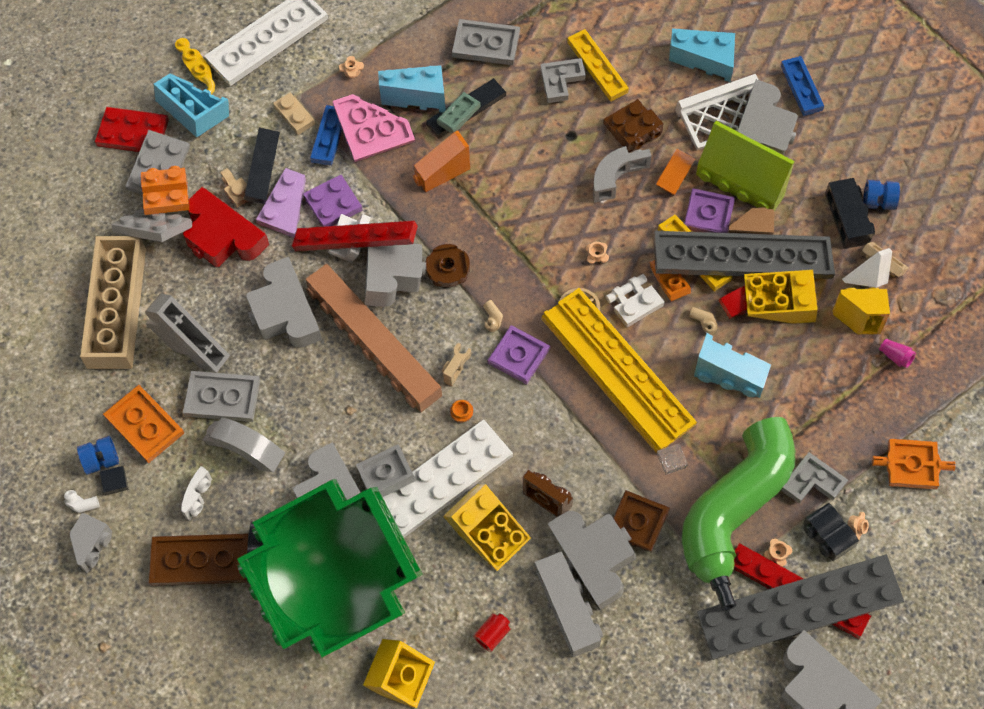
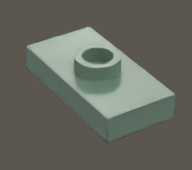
M463 92L437 119V124L450 133H454L480 108V102Z

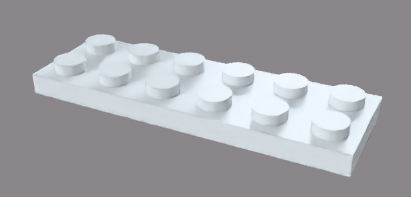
M286 0L204 55L205 61L229 86H232L328 20V14L314 0Z
M482 420L414 470L412 473L416 479L415 482L383 497L403 537L405 538L512 458L513 453L486 421Z

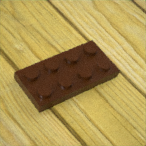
M249 534L152 537L149 572L150 586L248 583L247 577L243 578L238 570L237 565H239L237 559L247 554Z

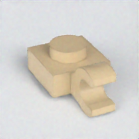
M228 168L221 171L222 180L227 185L224 188V192L238 208L247 202V200H244L247 183L242 177L235 180Z
M457 343L454 347V357L452 360L447 361L442 369L444 383L453 386L463 370L464 363L471 357L470 348L464 354L459 353L461 349L460 343Z

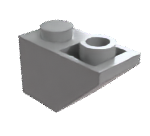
M81 513L69 534L77 564L83 572L88 573L90 568L97 564L103 547L109 544L112 530L106 523Z

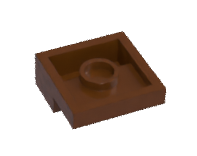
M639 99L603 119V124L622 147L626 146L628 153L634 149H640L651 139H657L663 132L664 123L652 109L647 110Z
M528 470L523 476V495L555 517H559L570 510L573 504V497H571L572 495L567 489L555 486L549 477L535 471L531 472Z

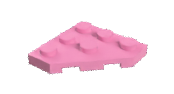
M353 94L332 101L354 162L415 142L409 122L403 117L395 116L389 113L388 110L373 103H367Z

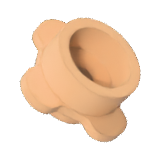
M353 56L347 57V60L339 65V70L344 72L345 76L349 78L357 77L360 74V70L364 68V64L356 61Z
M601 242L588 244L586 246V251L588 252L587 261L590 264L600 261L606 263L609 260V256L606 254L607 245Z
M859 512L858 516H850L847 523L859 540L861 535L866 534L869 524L865 520L864 512Z
M772 539L769 543V549L764 552V557L783 567L787 563V556L792 553V548L783 541Z

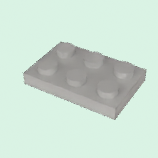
M459 19L452 57L514 65L520 27Z
M148 130L125 186L126 190L143 195L141 172H146L150 168L166 170L171 166L182 168L190 148V143Z
M142 208L136 210L130 216L121 217L119 221L111 224L113 233L164 242L192 228V221L190 218L181 217L179 214L168 215L159 213L145 215Z
M191 371L183 414L185 417L221 419L222 417L234 421L253 422L260 377Z

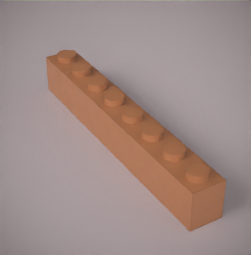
M325 264L306 278L308 287L306 291L313 300L317 299L322 310L327 315L331 314L335 318L334 322L340 330L345 329L348 332L350 341L354 345L358 344L362 348L364 356L369 361L373 360L377 364L376 368L379 373L384 377L387 375L390 378L393 388L398 393L401 391L406 396L405 400L411 408L414 409L416 407L420 412H423L442 397L441 386L328 264Z

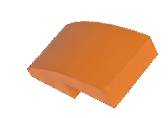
M676 149L656 186L675 196L696 159Z
M655 260L649 262L657 281L670 301L691 293L689 284L681 274H657Z

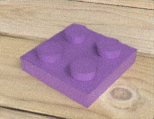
M342 175L303 193L306 202L322 227L337 224L341 214L351 217L363 211L360 202Z

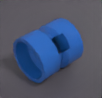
M866 180L863 204H866L870 209H877L879 206L883 210L897 209L900 197L899 182L886 181L884 184H881L880 180Z
M110 436L96 440L94 445L89 442L77 446L79 459L86 475L100 471L101 466L109 468L119 464L117 451ZM102 451L103 457L99 458L97 452Z

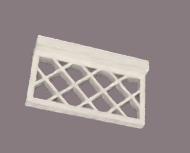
M756 74L678 101L675 111L678 117L682 118L697 151L703 149L707 142H699L696 136L698 130L706 134L711 132V130L701 126L704 118L713 122L718 121L737 131L738 126L734 125L737 117L742 118L743 113L739 111L742 104L745 106L747 104V100L744 99L747 94L751 93L756 79L758 80ZM733 100L740 103L737 111L725 107L727 101ZM714 107L721 110L718 118L707 114V109ZM723 111L735 116L732 124L720 119ZM696 114L701 116L699 124L690 122L688 115Z

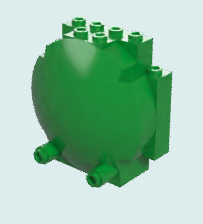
M336 479L322 484L253 521L252 523L255 527L252 529L256 539L259 542L262 541L264 545L237 559L239 562L237 567L243 578L247 577L251 585L249 587L251 596L255 601L258 600L262 607L260 612L264 621L270 623L274 630L272 637L275 643L285 649L311 636V647L322 658L406 613L394 590L423 575L378 487H370L347 500Z

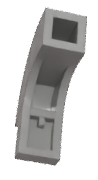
M222 417L219 421H214L208 427L203 441L208 445L229 449L247 459L259 470L274 473L285 454L283 450L260 433L236 421Z

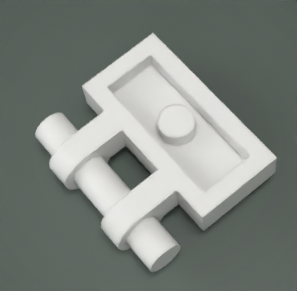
M644 274L637 278L635 276L628 280V283L621 287H615L610 294L605 296L608 303L617 300L619 305L614 307V312L626 327L633 325L664 306L663 299L652 285L646 289H643L641 286L647 282ZM633 290L636 295L627 299L625 294Z

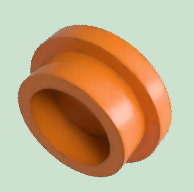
M458 400L450 408L451 417L457 422H467L473 416V406L466 400Z

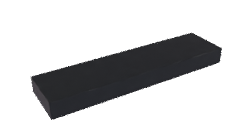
M494 78L468 94L480 102V108L469 119L506 97V91ZM439 112L426 120V125L438 139L449 133V131L437 124V119L444 112Z
M259 127L244 200L266 204L280 132Z

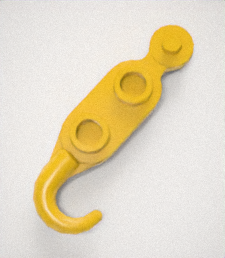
M186 38L176 40L175 47L179 52L183 53V63L195 79L206 84L207 90L211 91L212 95L215 91V84L212 80L210 66L198 50L190 48V43Z

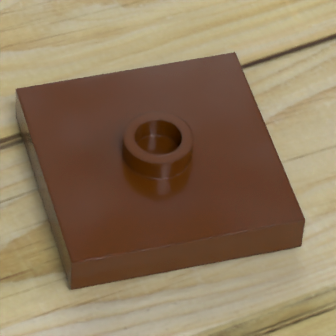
M625 490L613 519L620 529L624 527L630 535L631 540L628 541L630 545L652 553L669 514L670 507Z

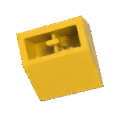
M871 287L868 289L846 288L840 290L832 310L833 315L858 335L881 334L890 315L887 289Z

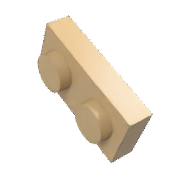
M291 92L273 103L274 108L297 135L315 125L312 116Z
M874 242L866 244L862 251L867 254L866 258L869 259L884 249ZM892 256L889 275L893 277L904 275L909 267Z

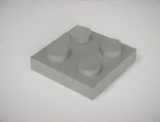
M399 444L356 464L366 488L378 487L382 497L416 481Z

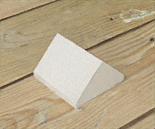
M888 248L877 252L842 280L849 284L876 288L887 284L892 257L891 249Z

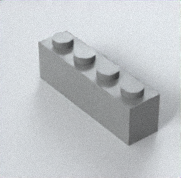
M561 551L536 561L535 572L572 657H576L600 647V638H603V634L599 624H594L592 621L593 611L589 602H584L581 596L583 588L580 581L573 578L571 572L574 569L568 557L565 558Z

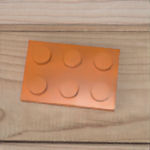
M140 385L136 386L103 413L109 423L148 464L184 434L183 429Z

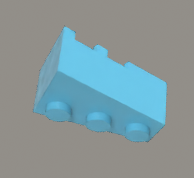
M672 28L669 61L691 69L696 67L706 71L708 75L712 76L715 74L724 77L725 81L731 83L734 68L735 33Z
M441 65L378 71L381 104L405 108L408 105L420 106L421 110H427V107L437 108L439 112L446 111Z
M168 74L153 84L155 101L196 137L229 117L227 98L222 97L220 99L211 95V91L206 89L202 91L193 87V83L175 75Z
M707 333L698 357L694 377L706 383L719 384L727 390L734 389L743 392L748 397L756 396L760 398L771 364L746 352L741 355L731 350L732 345L725 343L723 346L713 341V336Z

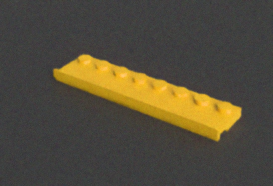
M577 288L560 300L552 309L544 312L541 317L542 321L657 454L696 426L697 421L580 288Z

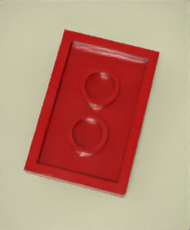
M106 107L95 143L98 147L140 152L148 130L165 135L169 122L168 115Z

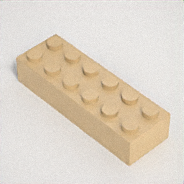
M96 236L80 355L87 369L133 368L146 248L141 238L133 236Z

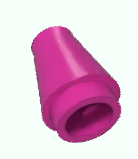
M885 339L879 348L881 352L899 367L908 368L916 356V352L912 351V347Z

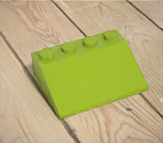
M715 121L698 162L696 175L703 181L716 185L720 190L729 192L739 200L748 202L756 208L764 207L774 209L775 211L785 196L794 161Z

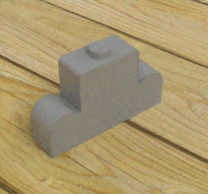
M756 79L737 132L784 155L788 144L792 145L796 132H793L798 115L776 107L781 97L780 90L772 84Z
M421 244L367 247L364 305L388 307L395 302L397 291H419L421 276L425 275L426 262H422Z
M289 257L268 264L263 272L267 286L246 294L251 308L248 315L252 325L257 324L264 340L287 332L290 343L295 347L301 348L321 341L322 337Z
M159 294L145 311L149 318L146 325L172 351L190 356L191 360L200 368L217 373L230 355L171 295Z
M333 442L314 451L309 456L308 464L313 477L293 488L295 496L298 498L322 484L336 479L347 500L361 493Z
M575 511L565 512L548 523L549 527L600 610L619 599L624 592V585L615 572L636 560V555L628 543L631 537L624 527L620 529L610 514L603 516L587 527L582 516Z
M805 630L799 634L786 650L783 657L784 665L791 671L800 672L781 694L782 698L793 707L792 709H875L882 702L876 694Z

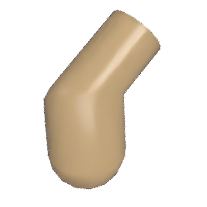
M489 300L483 305V308L489 314L487 322L485 321V328L490 332H495L501 326L503 314L494 302Z
M693 307L689 317L700 321L706 333L713 334L716 332L718 326L714 315Z

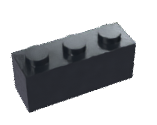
M854 178L829 182L825 196L843 248H854L870 243L873 235H875V227L869 221L868 207L866 204H863L860 186L856 184Z

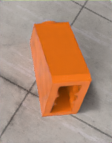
M458 130L414 165L415 174L413 179L418 187L422 186L425 192L470 170L469 145Z

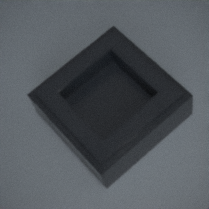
M124 466L100 471L105 496L129 490Z

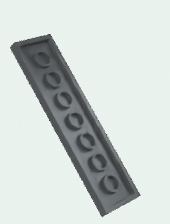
M654 231L653 234L657 274L744 276V274L813 270L814 279H833L835 276L830 237L679 231Z
M885 554L734 600L736 607L730 610L722 611L719 604L699 610L697 615L712 660H716L799 635L803 630L809 632L902 604L904 599L888 556Z

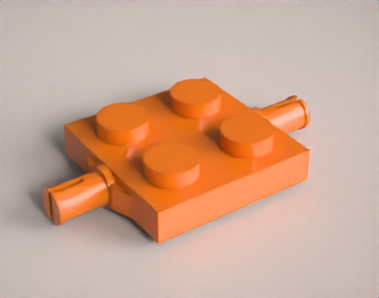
M889 439L887 457L872 456V466L887 467L889 486L937 490L939 487L940 471H955L956 467L955 461H941L938 454V444L932 441Z

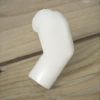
M69 490L64 494L66 506L75 512L81 513L100 507L97 496L83 499L74 490Z

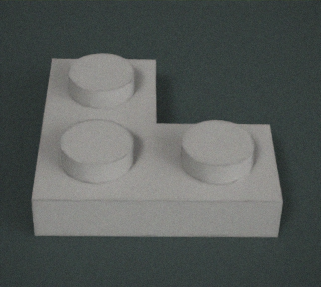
M582 58L540 64L547 103L568 100L569 95L566 83L585 80Z
M808 452L792 472L788 482L781 491L799 504L813 487L831 500H834L847 484L848 479Z

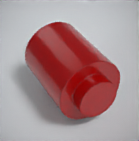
M492 613L475 632L473 638L485 650L492 652L511 630L509 627L510 621L501 613L498 615Z

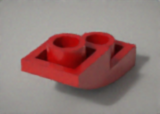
M745 286L718 300L729 319L747 312Z

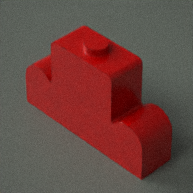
M203 186L189 199L188 213L193 223L192 228L183 232V236L187 246L192 249L193 254L199 259L204 258L213 266L220 267L236 250L242 260L251 261L257 258L269 246L265 232Z

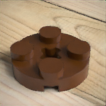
M442 244L435 247L429 257L427 256L426 272L435 286L453 287L467 280L470 272V259L468 254L464 250L458 249L456 245ZM445 262H449L450 265H454L453 267H451V269H446L442 267L445 266Z

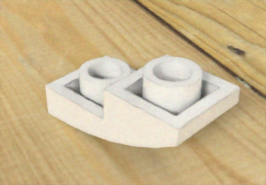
M202 466L191 479L183 498L181 511L188 521L202 511L204 501L200 494L206 492L211 485L212 478L209 472Z

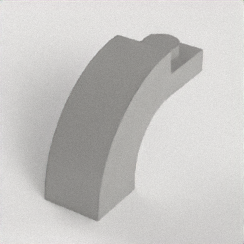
M625 146L612 151L603 158L594 176V203L616 197L615 182L621 175L650 168L652 157L650 150H636L628 153Z

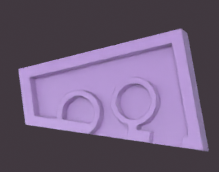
M285 168L266 204L256 219L257 224L294 238L300 219V207L306 182L305 175Z

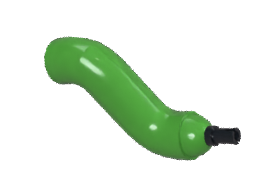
M782 417L763 419L752 424L743 432L742 437L748 451L747 457L696 500L683 523L682 545L688 568L696 574L698 579L711 585L712 590L716 592L722 611L736 607V602L729 587L731 585L729 577L733 572L734 559L736 557L731 543L732 532L779 493L788 482L795 467L796 451L793 436L786 419Z

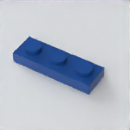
M802 56L781 61L780 66L802 115L805 116L823 111L824 104Z
M326 105L310 157L312 163L329 166L333 164L342 133L334 106Z

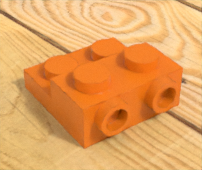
M171 166L166 170L150 168L146 172H141L145 215L189 210L188 182L185 167Z

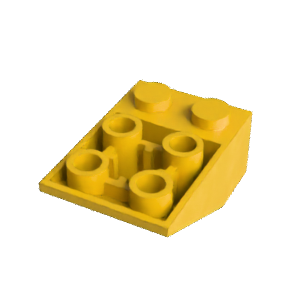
M813 270L744 274L748 316L792 324L816 322L817 301Z
M477 484L443 516L457 534L496 571L531 539L486 484Z

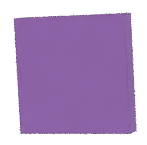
M692 188L684 224L691 231L727 233L735 197Z
M511 325L487 361L489 365L527 385L550 350V345Z

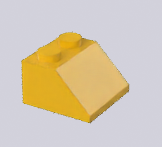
M382 639L363 686L383 697L412 708H417L435 661L400 640Z

